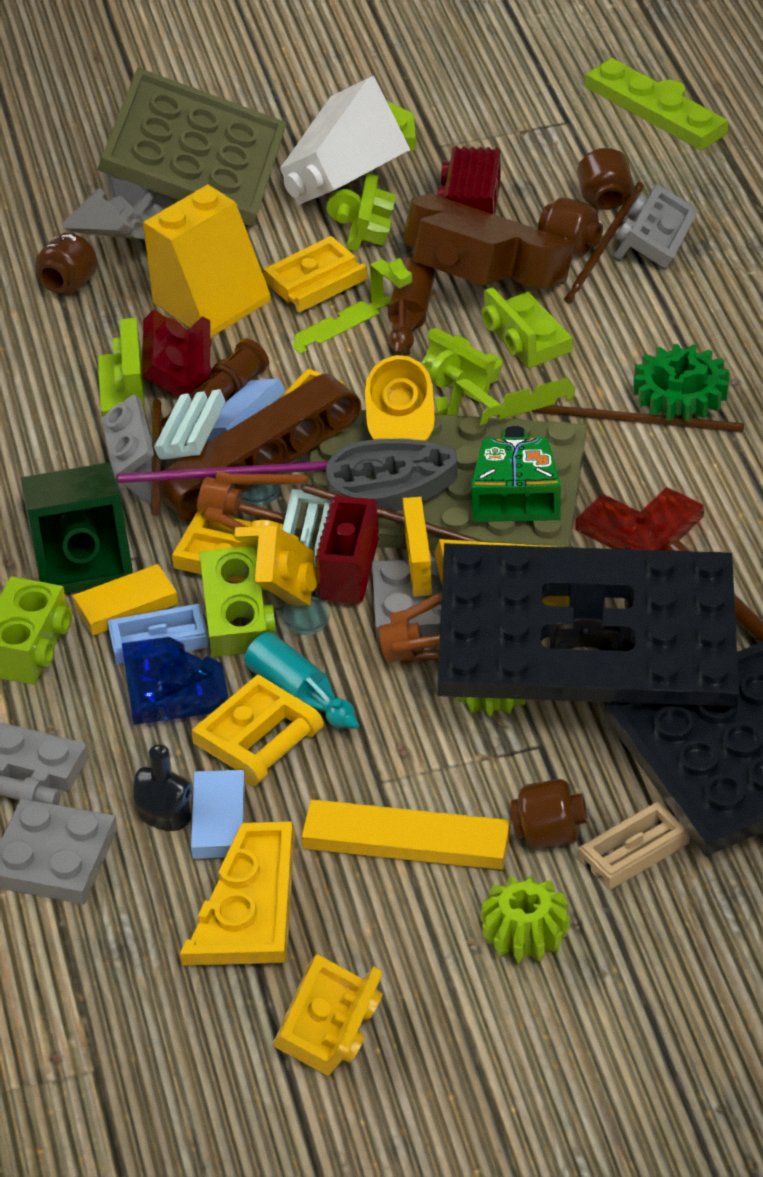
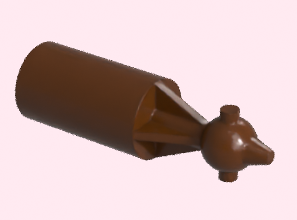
M413 257L402 261L405 268L412 273V283L400 289L394 285L388 309V317L393 324V330L389 334L388 342L395 355L399 356L401 354L404 356L410 354V349L414 344L412 331L421 327L426 320L435 280V269L413 261Z

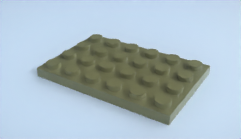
M360 410L359 416L350 426L313 448L309 462L329 461L333 454L349 444L373 440L367 427L366 410ZM435 414V426L427 441L446 445L454 449L457 454L458 477L454 483L442 492L422 502L425 522L480 539L484 542L558 547L571 546L586 442V424L489 418L487 424L480 425L481 417ZM510 426L523 427L528 432V437H544L548 439L561 481V520L473 522L472 479L481 443L484 439L501 437L503 430ZM326 470L306 472L309 478L306 484L327 490ZM367 477V479L373 480V477ZM302 502L295 530V536L299 537V541L309 504L307 502ZM322 504L319 506L311 542L314 543L317 540L324 505ZM403 509L395 511L396 513L403 515ZM378 516L377 522L379 524L377 529H379V541L377 547L407 549L404 525ZM427 532L429 551H435L439 539L450 540Z

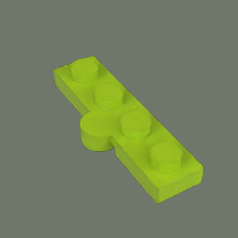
M610 58L585 74V87L701 151L728 134L729 120L686 98L685 86L679 81L668 79L656 82L614 58Z

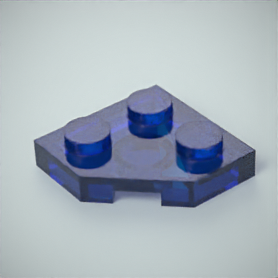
M169 636L121 643L133 725L211 714L229 699L223 664L209 656L201 659L185 651L183 643Z

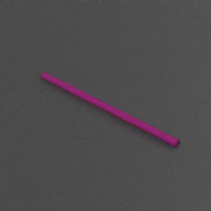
M328 461L117 474L116 481L117 483L194 479L207 476L216 477L218 470L231 474L326 470Z

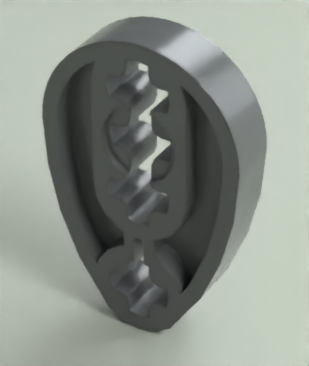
M376 439L355 442L333 454L326 467L328 491L347 497L373 499L377 502L378 507L393 512L403 509V498L422 497L423 502L442 492L454 483L458 477L457 454L454 449L446 445L414 439ZM367 477H373V480H368Z

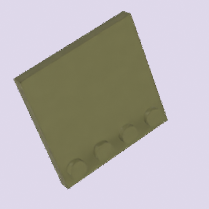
M137 67L97 170L109 174L116 179L126 180L148 188L154 193L164 194L178 200H182L208 184L235 201L243 223L253 227L287 122Z

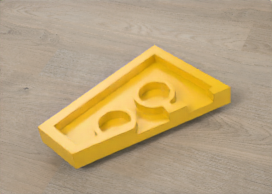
M292 821L241 823L219 869V881L210 900L204 901L198 914L199 923L191 940L186 939L179 954L183 966L287 963L295 837Z

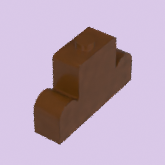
M431 193L411 199L403 236V242L415 247L412 260L417 263L482 285L511 277L522 285L535 288H551L567 281L575 245L574 241Z

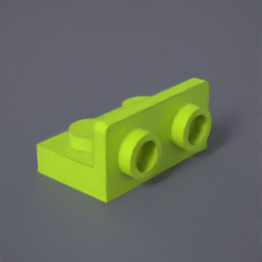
M493 287L484 290V307L481 310V315L486 328L491 332L494 331L504 342L509 353L516 355L528 369L573 351V337L529 291L505 300Z
M137 318L119 319L120 337L112 338L113 354H104L98 357L102 417L113 406L121 404L133 394L141 399L145 413L142 356Z

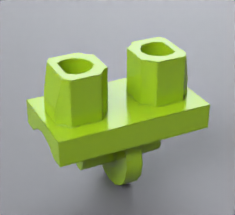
M366 173L360 196L350 189H341L334 191L328 197L326 207L328 214L339 223L351 222L346 248L357 252L362 240L383 247L390 231L392 220L389 218L393 211L396 194L376 188L378 182L377 175Z
M439 328L429 330L427 336L429 347L421 364L429 372L432 383L440 388H445L448 385L453 387L456 381L469 379L488 394L490 384L499 380L503 364L502 359L492 353L484 354L471 347L470 342L459 335L451 336ZM464 389V392H463V393H464L465 395H467V396L473 398L474 400L480 402L478 399H476L474 396H472L470 393H468V392Z

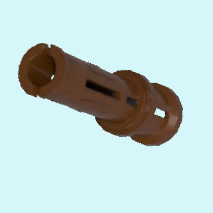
M242 339L236 345L235 352L228 359L219 360L213 366L208 380L190 395L191 401L196 392H205L207 399L212 390L221 389L224 399L229 395H235L241 388L247 385V381L252 376L262 374L269 367L270 362L267 353L254 340ZM170 414L161 420L162 427L165 426Z

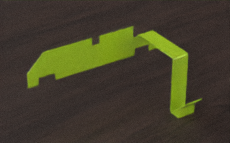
M401 258L390 263L380 259L369 265L372 304L368 305L365 301L361 300L338 312L337 314L340 317L334 319L330 316L296 333L293 349L302 354L307 351L305 346L315 341L321 344L380 314L378 309L390 305L391 297H384L383 276L399 289L412 283V273L405 268Z
M567 377L538 385L533 393H530L531 388L506 394L503 404L500 405L499 402L469 379H463L454 382L449 403L446 396L434 400L438 410L437 415L458 416L465 389L488 407L482 413L480 425L487 424L490 417L499 415L498 420L550 406L555 404L557 398L566 396V401L571 400L574 397L576 387Z

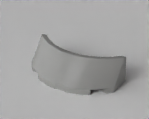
M106 174L112 200L106 201L103 198L106 192L99 187L64 220L62 226L70 231L87 235L145 239L143 222L178 201L175 198L154 193L148 188L126 180H119Z

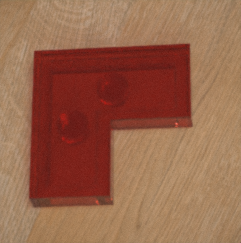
M668 487L661 491L640 512L605 494H601L576 518V531L612 549L666 550L667 545L671 541H680L704 517V505Z

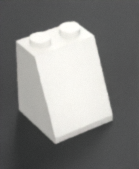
M374 75L330 96L280 167L284 176L285 188L295 198L298 205L334 191L410 150Z

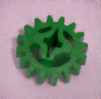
M673 344L672 351L668 352L661 347H657L655 357L644 354L642 356V364L635 365L633 394L638 396L640 407L650 405V414L653 416L662 411L666 413V420L671 421L675 416H682L685 422H690L691 414L695 413L704 419L707 418V408L719 411L721 409V401H727L730 372L728 369H724V360L722 358L712 360L713 351L706 350L700 354L696 352V345L693 344L688 349H681L678 344Z

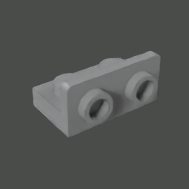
M659 184L654 186L647 197L640 193L627 214L633 220L627 217L614 238L620 244L613 257L621 260L627 250L632 247L646 258L666 269L680 247L698 209Z
M133 394L121 404L113 406L101 418L115 478L117 474L152 472V457L154 455L152 436L148 431L142 401ZM151 481L123 483L146 503H151Z

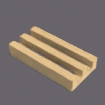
M657 801L578 847V860L584 865L589 863L591 865V872L597 878L602 875L604 877L603 884L609 890H612L689 844L690 835L682 823ZM659 821H662V822H663V823H661L660 825L656 826L655 828L649 830L648 832H646V833H644V834L642 833V831H644L645 829L651 827L652 825L656 824L657 822H659ZM626 841V845L605 857L601 856Z

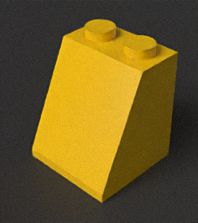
M207 184L143 222L152 301L188 327H191L204 316L210 320L211 338L271 301L268 286L237 204L215 188Z

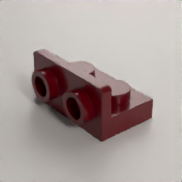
M153 309L143 319L142 376L177 397H180L182 394H190L206 382L211 376L212 371L210 366V348L212 344L210 339V320L202 316L187 330L177 320L167 318Z

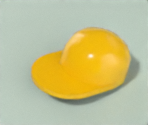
M395 355L385 358L375 365L366 379L365 387L367 427L373 440L414 439L427 441L435 426L434 393L429 372L419 361L409 356Z

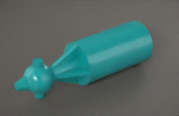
M271 632L263 633L250 644L245 654L244 663L253 673L259 674L314 709L326 712V718L332 726L342 729L347 727L357 729L360 724L355 717L353 705L345 699L334 697L327 675L278 636Z

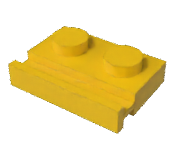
M332 236L263 269L266 284L286 302H293L299 313L368 279L367 265L357 263L356 256Z

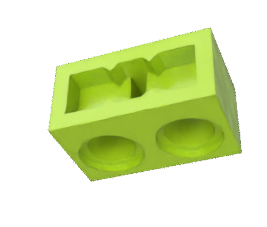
M256 545L200 551L211 657L244 654L258 636L267 632H276L273 604L263 605L262 591L266 589L255 583ZM235 575L246 578V580L238 584L225 581ZM240 617L251 620L246 626H234L231 624V621Z
M10 576L0 595V679L35 685L43 668H48L51 665L55 645L60 635H65L68 632L72 619V610L66 605L64 586Z

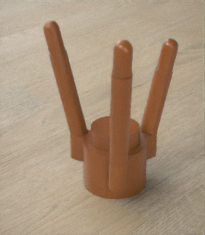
M218 470L216 478L207 476L203 480L197 500V511L205 513V520L220 523L235 531L236 527H248L228 516H236L238 511L284 524L286 515L241 502L242 490L235 488V484H306L309 478L307 475L231 474Z
M438 593L406 610L390 613L391 623L379 625L380 644L387 663L400 660L402 664L422 660H439V649L424 650V648L439 646L440 635L423 637L419 623L410 624L409 620L440 605L442 593Z

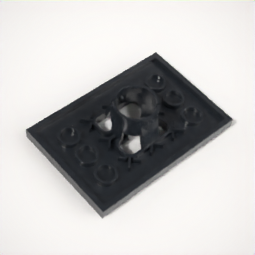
M444 543L437 696L738 707L739 679L732 553ZM547 596H568L569 607L547 606L542 602V599ZM605 598H625L630 600L633 606L627 609L605 608ZM545 638H548L547 648L544 647L541 643V641ZM626 640L633 644L634 648L632 650L625 651ZM587 646L598 648L600 650H579L569 648Z

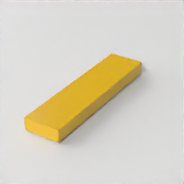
M311 799L301 840L302 849L503 870L511 828L510 820Z

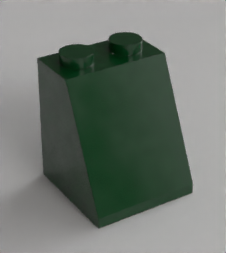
M110 462L20 477L39 582L64 586V593L91 589L133 573L121 495Z

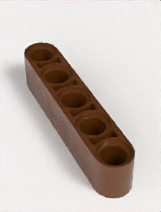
M330 374L318 375L205 444L200 455L184 457L164 471L291 463L355 422L360 414L361 401L354 392ZM205 478L162 480L160 499L180 518L192 521L197 513L198 495ZM235 484V488L241 489L244 492L255 484Z

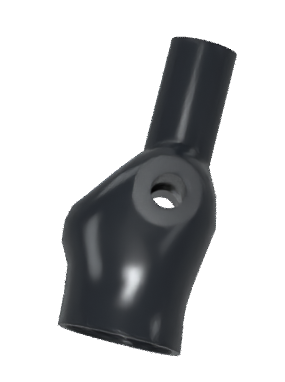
M155 745L149 750L151 767L140 768L134 778L135 806L140 810L141 818L146 824L160 830L179 831L191 821L189 800L192 794V784L187 779L172 772L169 749L164 745Z

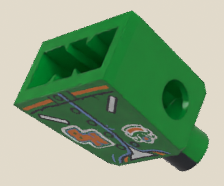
M510 426L503 430L501 437L486 438L482 441L472 479L473 522L561 520V481L548 439L544 437H528V432L523 427Z

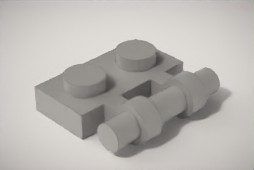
M0 722V795L16 799L18 802L20 799L31 802L38 801L59 805L61 798L60 790L69 792L89 758L87 744Z

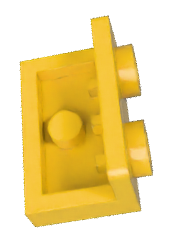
M256 520L251 523V527H236L235 539L246 546L256 545L255 583L293 607L310 606L311 592L315 590L317 585L316 568L314 565L315 552L301 543L299 537L288 534L280 528L279 523L273 521Z
M316 953L307 966L272 1046L328 1077L342 1060L351 1063L365 1038V1034L358 1031L362 1020L367 1022L370 1020L381 1001L383 993L376 990L383 971L373 966L362 979Z

